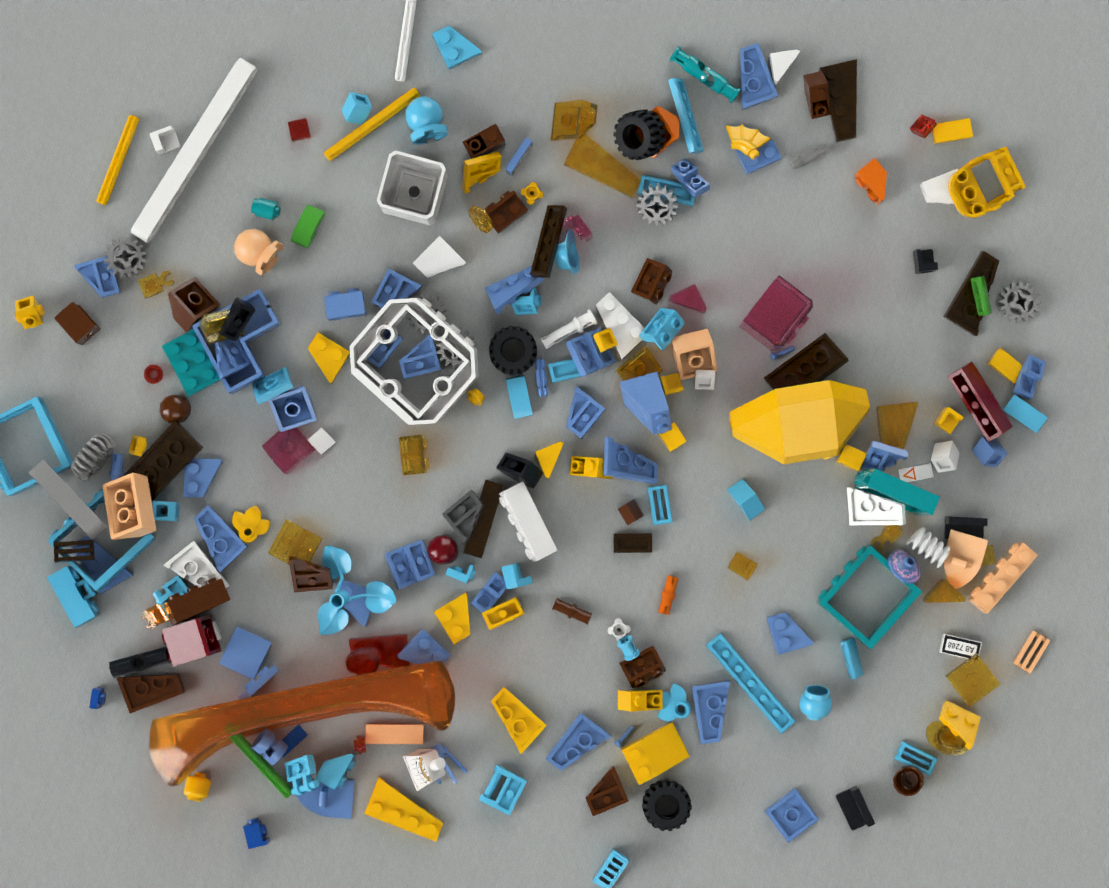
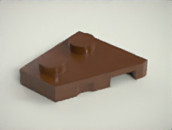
M614 766L608 770L585 797L593 816L629 802Z

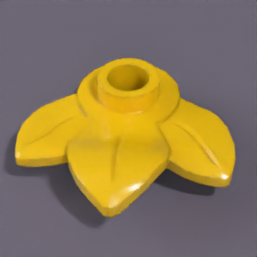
M257 506L250 507L245 514L238 511L233 513V527L239 531V538L243 542L251 543L256 540L257 536L263 535L269 530L270 521L261 519V511ZM246 530L252 531L251 535L248 536L244 533Z

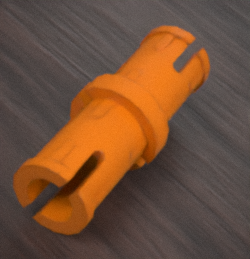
M667 575L664 591H661L662 599L658 613L670 615L673 599L676 598L674 594L679 578Z

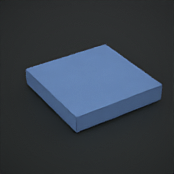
M796 788L764 810L788 843L819 820Z

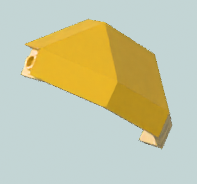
M827 380L774 389L730 411L729 422L734 438L782 464H790L837 456L869 414L870 403L866 389Z

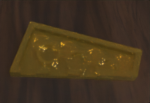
M580 130L564 166L632 198L641 180Z

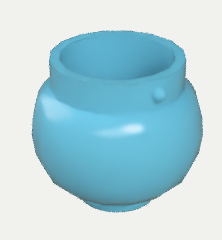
M809 685L805 688L800 698L799 706L801 712L808 719L817 721L829 715L832 709V699L828 688L820 685Z

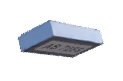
M529 138L524 139L508 163L506 173L511 176L514 174L532 147V140Z

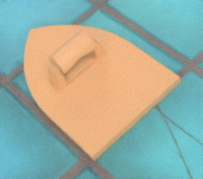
M951 529L947 542L950 551L944 561V569L950 585L955 590L966 585L976 576L981 568L989 540Z

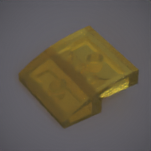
M286 519L268 554L289 564L290 556L310 562L323 538Z

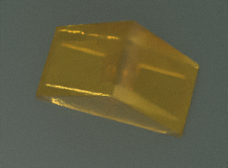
M940 579L924 596L923 602H965V597L946 579Z

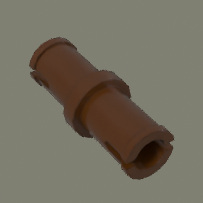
M559 598L556 599L552 608L567 615V618H574L585 624H588L592 613L578 608L576 604L571 605Z

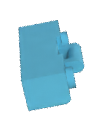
M66 566L48 576L47 579L74 628H77L99 616L97 604L90 600V598L97 594L85 579L79 580L81 576L72 566ZM82 585L84 586L88 595H85L84 591L81 588Z

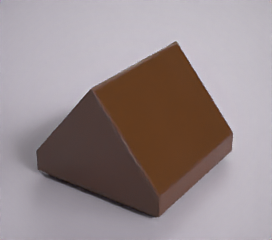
M634 499L618 508L627 525L644 516Z

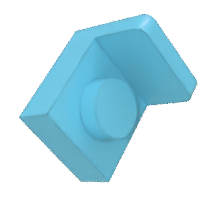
M536 288L531 290L530 296L515 298L516 302L512 304L516 315L538 314L542 298Z
M470 564L467 574L463 573L464 569L453 566V568L448 567L445 575L468 583L475 576L476 570L473 569L475 565Z

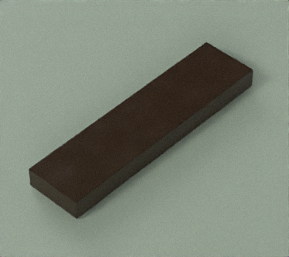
M547 206L530 272L532 277L550 278L567 211L565 206Z
M485 480L480 496L484 507L465 545L463 553L482 558L499 504V493L503 491L504 485Z

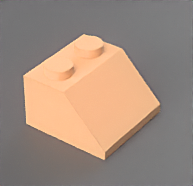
M708 328L673 338L671 344L680 381L695 377L696 370H715L717 372L713 341Z

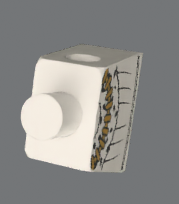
M417 749L403 756L417 791L446 775L444 770L445 761L439 757L435 749Z

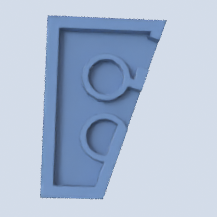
M759 43L740 49L742 110L777 98L778 94Z
M532 266L485 287L497 315L502 312V308L508 303L512 305L516 302L515 298L520 294H527L544 281V278L532 277L530 275Z
M609 436L605 438V476L650 484L658 483L657 463L641 454L632 452L628 449L629 447L623 444L620 445L614 442V439Z
M207 505L194 518L219 573L248 548L247 544L239 538L210 505Z
M87 535V536L81 538V539L78 540V541L92 540V539ZM94 540L95 560L80 562L86 573L96 581L118 560L113 558ZM90 545L71 547L72 549L90 548ZM90 552L75 554L76 556H89ZM126 568L123 569L99 592V595L134 574Z
M730 680L692 686L700 744L720 742Z
M580 712L545 759L562 771L586 752L594 749L598 744L612 736Z

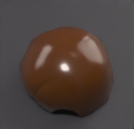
M170 395L165 397L160 403L159 412L165 422L172 424L174 421H178L180 423L188 419L191 414V405L188 399L182 395Z
M911 765L904 766L893 777L894 788L901 795L913 796L924 785L923 774L916 767Z

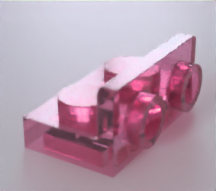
M579 214L577 216L571 215L564 221L563 228L566 233L569 229L572 230L574 228L580 240L585 239L588 242L593 238L591 231Z

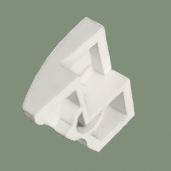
M958 168L924 181L919 185L926 203L954 204L949 194L948 181Z
M439 236L413 264L427 278H430L441 272L444 273L450 271V269L464 266L466 262Z

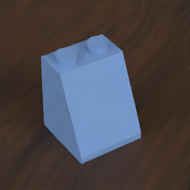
M657 372L620 382L624 405L653 435L663 434L672 430L669 408Z

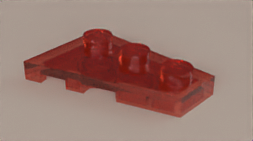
M407 634L349 639L351 659L411 672L410 662L402 660L397 656L408 644Z

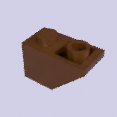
M819 71L803 75L804 90L811 118L815 119L830 115L828 82L823 72Z
M496 124L462 141L471 159L490 154L506 145L505 139Z

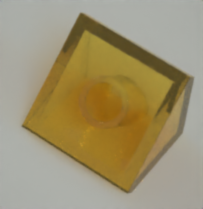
M645 345L618 367L615 373L622 381L654 372L659 374L663 369Z

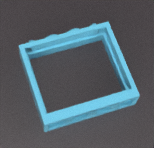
M37 396L0 414V424L34 408L61 463L60 466L53 470L60 474L71 468L72 458L42 397ZM0 457V488L3 489L7 496H15L39 484L33 478L15 487Z
M102 490L93 495L94 499L89 504L85 503L92 511L96 510L105 501ZM71 517L63 523L64 527L60 530L56 529L49 536L48 542L53 548V542H61L78 526ZM150 533L144 535L96 581L76 561L68 563L99 593L155 541V538ZM60 554L62 557H71L69 554Z

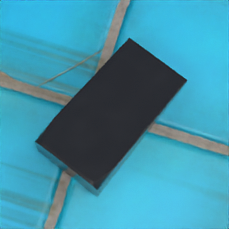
M236 297L219 334L236 341L256 311L252 304Z

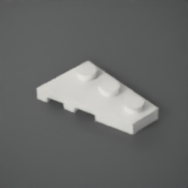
M851 486L847 487L850 525L906 524L904 504Z

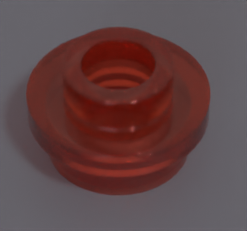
M150 365L144 371V378L151 384H157L163 379V370L157 365ZM153 371L157 372V376L155 378L151 377V373Z
M359 735L357 740H353L354 751H358L359 755H362V753L366 752L365 737H360Z

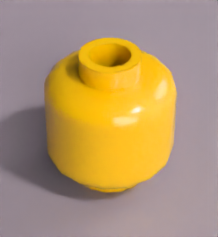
M195 772L194 776H188L184 787V794L187 796V799L202 802L209 795L211 781L206 778L204 773Z

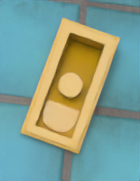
M998 348L987 362L989 367L1015 385L1022 365L1003 349Z
M517 596L482 612L489 631L525 614Z

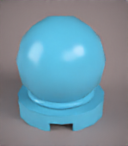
M422 96L413 99L406 109V122L409 128L414 131L410 135L414 145L427 144L426 140L435 138V141H438L448 136L447 126L441 124L443 111L437 101Z

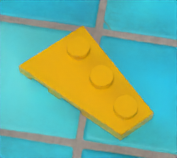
M504 686L491 700L520 754H522L547 724Z

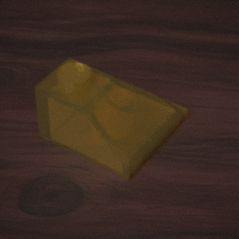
M584 100L555 103L551 140L580 139L596 124L598 105Z

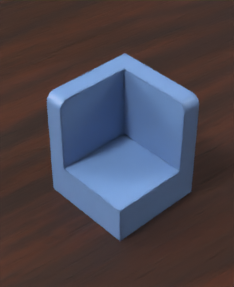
M985 436L981 437L972 450L983 466L998 467L1008 454L996 438L988 442Z

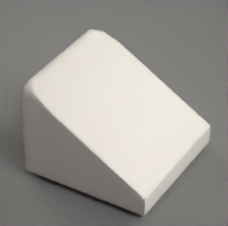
M320 428L308 439L310 444L321 455L336 443L324 428Z

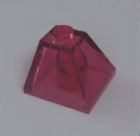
M297 427L283 432L279 430L262 445L271 460L287 475L315 450Z

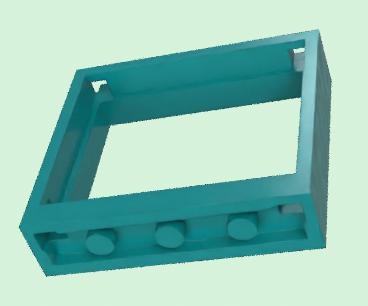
M875 468L862 470L861 473L858 472L854 481L856 483L854 488L904 504L905 510L915 515H933L940 499L938 495Z
M867 545L866 547L862 546L856 552L857 557L853 561L849 560L844 565V572L840 576L837 574L830 583L832 585L829 589H823L820 592L817 603L867 648L872 649L922 591L914 584L902 582L910 590L868 637H865L827 602L870 554L892 573L888 560L871 545Z

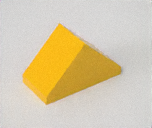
M563 442L555 443L535 452L544 475L548 479L561 452Z

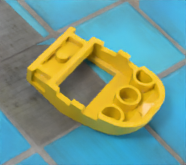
M1006 146L972 159L954 172L948 181L949 194L956 209L963 216L970 218L985 215V213L1001 208L1002 204L1015 196L1014 193L1017 190L1026 187ZM987 159L990 160L1005 193L989 202L986 201L971 170Z

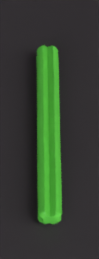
M230 722L227 723L222 731L283 797L288 798L292 794V788L261 755L251 748L252 745Z

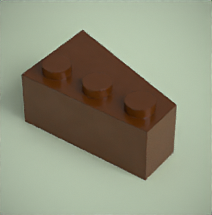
M214 577L205 581V586L198 588L195 585L186 589L188 593L180 596L179 593L169 596V601L163 604L173 626L226 603L231 599L222 578L216 580Z

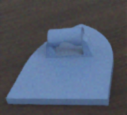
M347 779L343 787H338L337 790L320 782L319 787L314 791H306L305 794L296 796L307 809L317 815L352 819L355 780Z

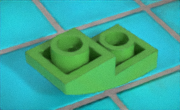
M307 205L290 239L291 242L308 249L317 235L316 229L325 217V211Z

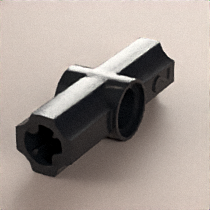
M162 647L109 662L110 672L113 678L170 663L167 656L168 649L167 647ZM138 657L143 659V667L137 666L136 659Z

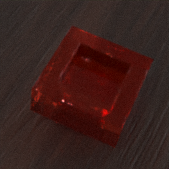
M921 114L909 129L913 134L926 138L936 127L937 123L934 119Z
M306 118L288 122L292 142L311 138Z

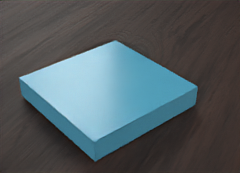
M283 367L252 384L255 399L258 405L293 388L288 369Z

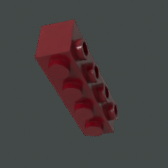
M973 362L964 365L947 376L988 442L1001 436L1013 427Z

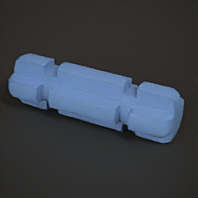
M537 359L534 361L535 368L537 369L535 371L536 382L539 387L537 391L539 397L548 396L546 370H544L545 360Z

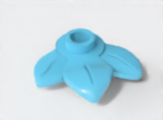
M673 683L670 692H663V709L658 713V717L664 721H672L675 718L683 719L691 712V706L686 701V692L678 684ZM678 706H684L685 710L683 712L678 711Z

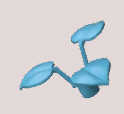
M330 545L325 546L322 556L323 566L331 569L332 579L340 576L337 588H335L336 593L331 595L329 602L324 603L319 608L320 635L334 634L347 626L349 614L341 608L348 604L349 601L366 597L365 604L374 613H383L396 603V596L393 590L387 584L380 581L368 583L366 585V594L350 597L346 591L340 590L344 580L343 574H347L352 568L351 556L343 549Z

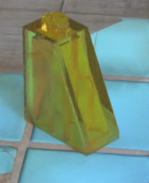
M918 402L876 407L880 442L904 450Z

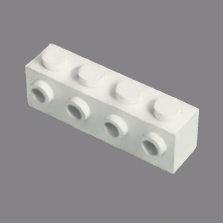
M520 482L500 492L499 501L504 508L506 507L509 513L508 519L512 525H515L518 531L516 532L517 537L526 547L525 553L527 557L535 562L558 551L524 482Z

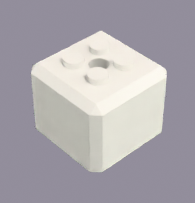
M399 151L390 153L377 197V202L383 213L426 225L435 223L448 179L446 168L441 162ZM417 187L420 190L417 197L409 195L411 188Z

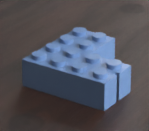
M261 289L242 298V300L252 304L256 310L237 338L252 364L241 371L221 379L228 393L232 395L266 377L248 343L281 325L274 310L270 308L272 306L264 291ZM232 304L192 325L217 373L218 366L214 341L222 336L219 332Z

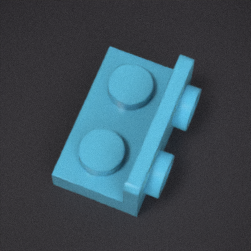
M660 308L639 336L643 341L656 343L660 350H665L685 322L676 310Z

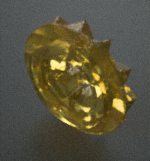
M472 206L468 210L469 217L480 231L488 233L493 229L491 218L482 208Z

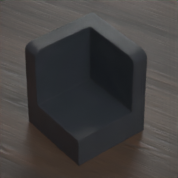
M916 249L913 251L916 274L931 273L938 270V262H934L932 249Z

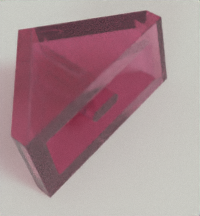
M695 284L671 295L668 300L703 314L707 309Z

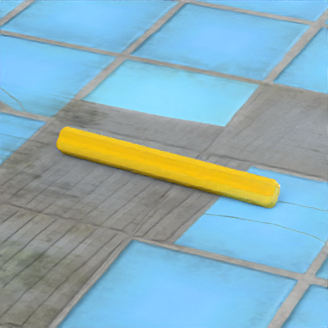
M129 115L98 194L96 201L102 205H107L136 131L139 123V118Z

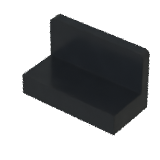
M945 516L944 538H949L951 529L983 538L984 526L988 525V518Z
M857 786L836 795V799L852 831L864 825L870 827L875 824Z

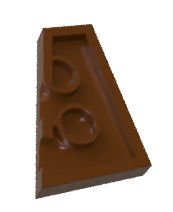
M179 674L117 677L129 713L185 693Z

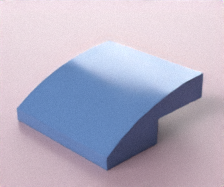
M601 328L565 342L581 377L617 362L611 349L600 352L593 335L602 331Z
M422 539L384 554L398 590L436 575Z
M236 627L219 664L254 680L272 642Z

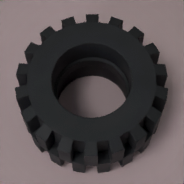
M643 109L626 113L617 120L619 124H615L614 127L616 129V132H613V136L616 137L614 142L615 145L618 144L619 147L617 149L619 152H623L622 155L624 157L628 156L630 160H641L654 156L660 152L659 149H663L664 144L662 142L666 141V137H664L666 129H663L664 122H660L659 119L661 117L659 115L654 116L655 112ZM637 126H639L643 132V143H641L637 138Z
M519 326L501 328L490 341V359L494 366L502 373L520 375L528 371L534 364L537 357L536 341L528 330L522 329ZM513 339L520 341L525 349L523 357L516 362H510L502 355L504 343Z
M665 779V781H657L656 784L652 783L650 788L646 789L642 799V808L649 824L651 823L654 828H659L661 831H673L672 829L681 828L680 825H684L687 822L686 819L691 815L692 805L687 791L681 784L679 785L674 780L672 782L669 779ZM662 795H672L678 801L677 810L668 816L659 814L655 808L657 799Z

